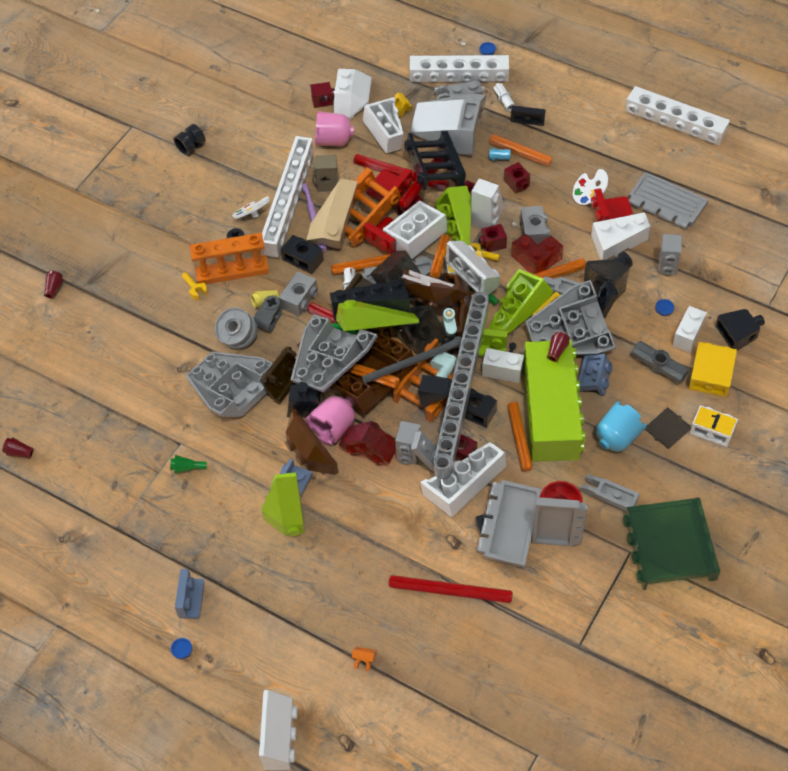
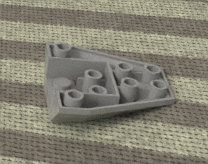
M469 93L419 102L416 105L410 133L422 140L431 141L438 140L441 131H448L457 154L473 157L476 144L474 134L479 112H483L486 95Z
M591 280L572 286L525 321L532 342L551 341V337L555 332H563L570 337L569 340H572V348H576V355H598L616 349L598 304L597 295Z
M313 315L304 329L291 381L297 384L306 382L309 388L320 392L326 391L370 350L378 337L377 334L360 329L358 334L354 335L335 329L327 318Z
M212 351L186 377L210 411L221 417H242L268 393L260 379L273 363L262 357Z

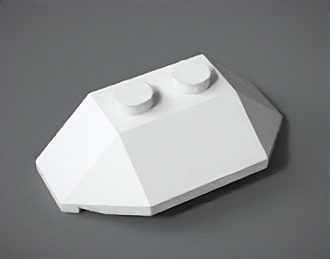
M338 69L334 93V113L346 115L351 120L355 114L364 108V105L369 104L372 77L357 69Z

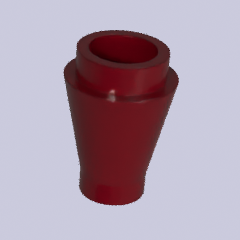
M51 270L46 274L44 292L46 298L54 299L63 282V275L60 272Z
M555 332L552 335L547 355L549 360L558 362L560 356L570 344V337L567 334Z
M14 437L7 438L2 448V452L6 453L7 456L29 459L34 451L33 447L24 444Z

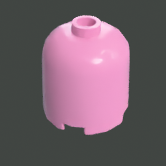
M317 111L315 145L339 147L346 145L349 142L350 136L353 137L354 126H351L349 118L343 114Z
M331 396L306 418V423L311 430H314L319 435L318 439L322 443L332 445L351 427L355 421V412L350 401L338 396Z

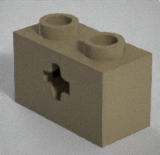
M315 155V163H312V173H316L314 174V185H317L318 192L332 191L339 181L336 155Z

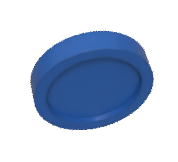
M485 42L480 45V53L482 55H493L496 52V46L491 42Z
M661 299L657 301L655 310L661 316H669L674 311V304L668 299Z
M186 638L176 639L171 645V653L177 659H186L192 653V644Z

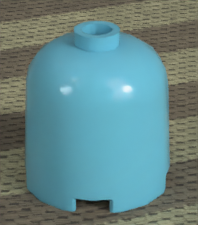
M618 401L596 426L598 443L605 450L623 451L646 429V423H641L639 420L641 415L628 404L622 406L621 402Z

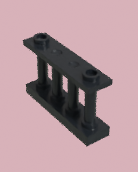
M441 131L440 138L431 141H414L412 133H408L407 140L404 141L405 151H408L417 174V181L421 184L423 190L427 189L428 181L452 180L456 187L464 186L466 172L448 131ZM438 147L441 150L419 152L418 148ZM442 158L445 162L423 163L422 159ZM447 169L450 173L428 174L426 170Z

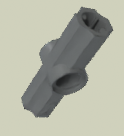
M638 341L631 352L632 356L649 365L653 373L664 374L679 384L685 380L689 373V369L671 359L668 352L656 350L642 341Z

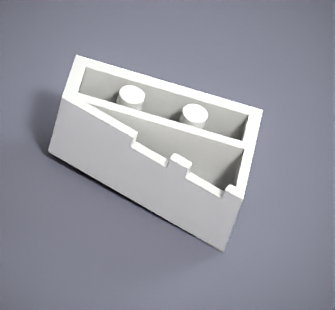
M395 98L364 105L363 122L385 153L400 150L403 130L398 118Z
M478 179L471 193V226L481 229L497 225L505 207L499 185Z
M645 213L593 223L591 238L601 264L614 255L616 257L625 249H631L648 240L650 224Z

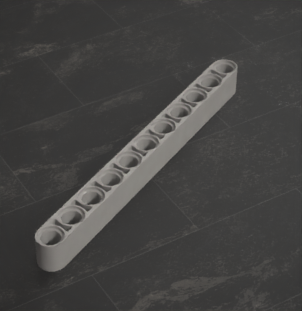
M485 292L474 293L470 302L434 456V473L440 479L449 478L453 472L489 311V297Z

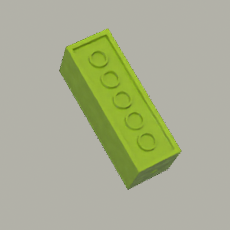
M569 340L570 344L560 356L558 362H553L547 358L551 341L525 342L524 375L532 462L580 460V453L584 452L586 437L585 430H582V425L584 424L583 413H580L582 400L581 396H578L580 382L576 378V375H578V364H575L574 360L576 359V348H572V340Z

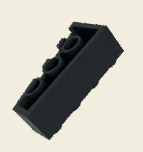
M392 280L387 283H375L370 286L337 290L329 293L334 321H337L336 315L339 303H344L346 300H355L356 302L411 313L410 300L403 280Z

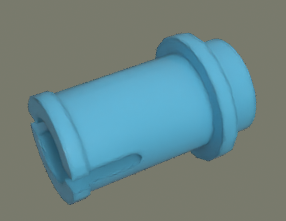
M493 147V149H489V159L492 161H510V149H495Z

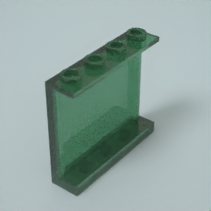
M700 497L627 507L626 514L623 515L624 527H628L627 540L629 546L632 545L633 547L632 561L633 564H637V581L642 584L643 590H646L648 584L706 576L709 581H716L718 579L720 568Z

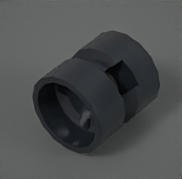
M191 124L185 128V132L182 131L174 136L173 140L178 150L184 155H188L195 150V147L202 145L206 138L196 124Z

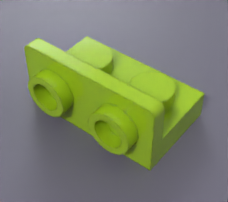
M484 329L478 357L485 356L486 348L506 352L508 331Z

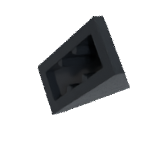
M422 375L418 391L421 407L425 408L447 398L452 379Z

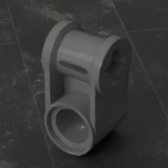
M271 295L266 297L260 309L256 312L254 318L257 328L267 332L274 330L277 321L282 315L280 299L277 296Z

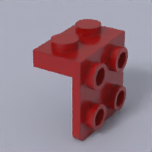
M405 168L400 176L390 171L382 170L377 175L375 182L389 192L396 186L402 197L413 183L412 170ZM371 187L366 190L367 195L379 201L384 198L383 195Z
M594 189L591 205L595 210L596 221L600 222L634 215L628 197L604 199L602 189Z
M385 217L377 226L367 222L364 225L365 240L388 255L397 253L396 239L383 231L394 220L390 217Z

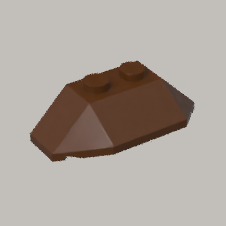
M405 268L403 270L402 279L409 294L416 296L415 300L425 304L428 301V305L439 308V306L448 308L469 294L468 290L458 285Z
M443 273V281L458 285L469 291L467 296L449 306L455 312L456 336L462 337L474 292L470 291L468 283L459 275Z
M292 409L286 429L287 441H285L289 451H294L298 463L301 466L304 465L309 471L334 475L339 473L335 459L314 434L297 409Z

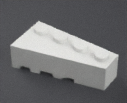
M491 442L468 454V458L456 461L449 478L440 479L435 475V477L429 480L421 481L423 496L450 517H453L507 466L505 452Z

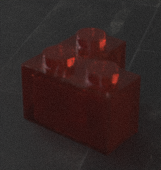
M525 233L512 242L511 256L529 273L536 274L549 269L562 260L563 245L552 235L537 244Z
M373 421L351 425L339 443V446L351 456L364 454L377 466L389 464L396 452V444L393 437L384 432L379 424Z

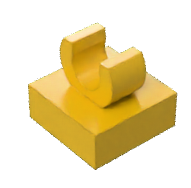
M396 93L394 97L395 106L398 110V116L403 117L405 112H409L413 105L410 104L402 93Z

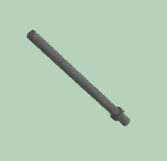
M455 337L453 341L364 375L362 380L364 383H368L453 348H460L462 337Z

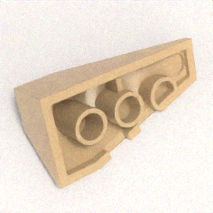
M340 178L311 222L306 239L307 242L342 248L358 185L357 181Z

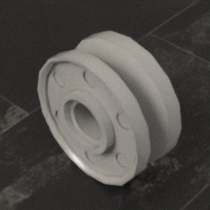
M237 307L229 308L223 311L217 318L215 333L217 338L228 347L243 349L249 346L255 339L257 323L255 318L245 310Z

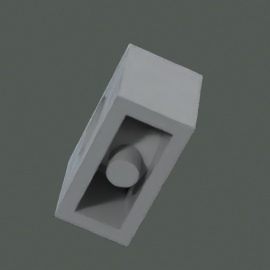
M542 206L521 207L520 220L524 245H546L547 237H550L549 226L546 227L545 224L547 223V213H543Z
M663 234L658 256V274L677 275L681 257L682 235Z
M297 271L279 296L280 307L285 311L300 316L308 308L312 297L314 298L318 293L316 279Z
M401 421L395 440L397 461L406 465L417 464L418 456L411 450L415 433L421 431L420 424Z

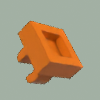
M356 646L352 652V658L356 659L354 668L357 669L359 662L364 661L366 663L365 670L368 671L371 668V662L376 659L377 650Z

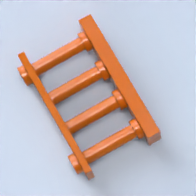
M368 167L354 180L358 182L353 204L360 200L373 210L365 217L354 208L351 209L350 215L361 222L355 230L348 225L345 233L349 235L348 240L354 248L364 240V225L369 222L375 226L401 198L396 186L389 192L376 183V178ZM371 187L383 195L384 198L377 204L363 193Z
M262 232L189 245L192 261L198 260L200 266L195 267L198 284L203 282L211 284L269 274L266 255H260V250L265 249ZM243 252H253L252 258H242ZM235 255V261H224V256ZM217 258V264H206L205 259Z
M435 338L431 344L428 343L424 352L438 347V339ZM433 357L418 362L417 366L400 382L399 387L393 389L392 393L395 403H398L402 397H405L421 406L419 396L411 393L408 389L413 383L420 386L421 378L418 376L423 370L433 375L437 374L439 370L429 364ZM451 373L448 378L453 379L454 373ZM448 397L425 407L426 420L431 423L434 422L447 405Z

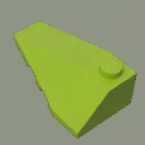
M467 186L448 187L434 203L435 208L446 215L447 232L445 233L451 236V241H464L467 245H470L471 194L468 192Z
M518 269L507 284V293L505 297L501 298V307L495 313L489 329L508 331L509 334L542 306L554 291L543 278Z
M346 300L344 303H339L336 320L343 331L419 323V319L413 313L356 302L355 300Z
M296 473L277 474L270 485L269 494L265 497L266 501L261 506L263 518L284 535L298 536L304 534V512Z

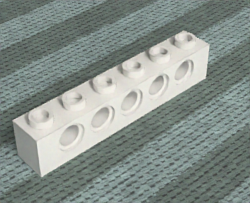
M509 55L410 56V82L509 81Z
M636 86L626 101V112L719 146L728 131L730 120Z

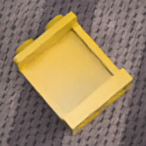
M698 342L688 389L727 397L737 349Z

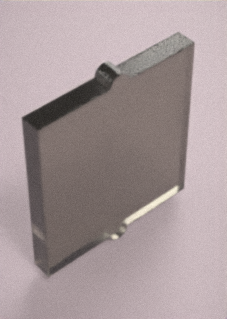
M667 407L646 426L645 430L654 437L655 441H659L669 449L691 430V426L682 419V416H678Z

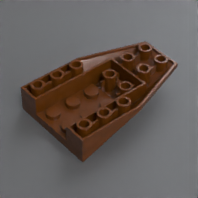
M366 329L368 332L377 334L378 337L370 350L356 363L379 370L414 355L410 348L373 329ZM417 363L389 375L398 377L401 381L417 366ZM345 372L330 386L344 399L350 401L363 414L369 411L392 389L374 381L364 383L362 377Z

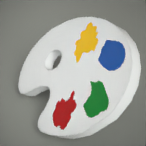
M598 169L592 180L588 178L586 173L582 174L574 185L573 198L575 202L580 205L591 204L594 189L601 188L604 194L608 186L607 173L603 169ZM597 181L601 182L599 186H596Z
M269 196L240 208L232 215L233 218H240L250 213L253 218L259 216L257 209L270 201Z

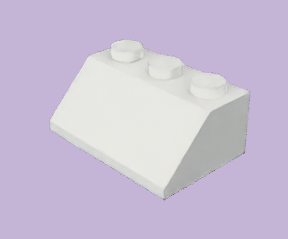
M418 201L387 225L383 231L396 239V251L411 260L447 232L446 215Z
M449 241L447 243L446 263L475 292H485L489 295L499 287V273L495 269H491L486 260L475 253L472 246L467 245L464 241Z
M264 690L259 757L264 770H291V763H295L296 755L295 749H292V741H296L297 728L293 727L294 719L298 718V706H294L293 698L270 690Z

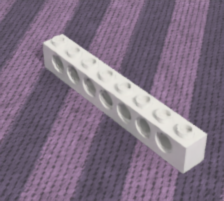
M295 137L262 232L265 249H261V255L276 258L280 256L281 248L283 247L314 154L313 138Z

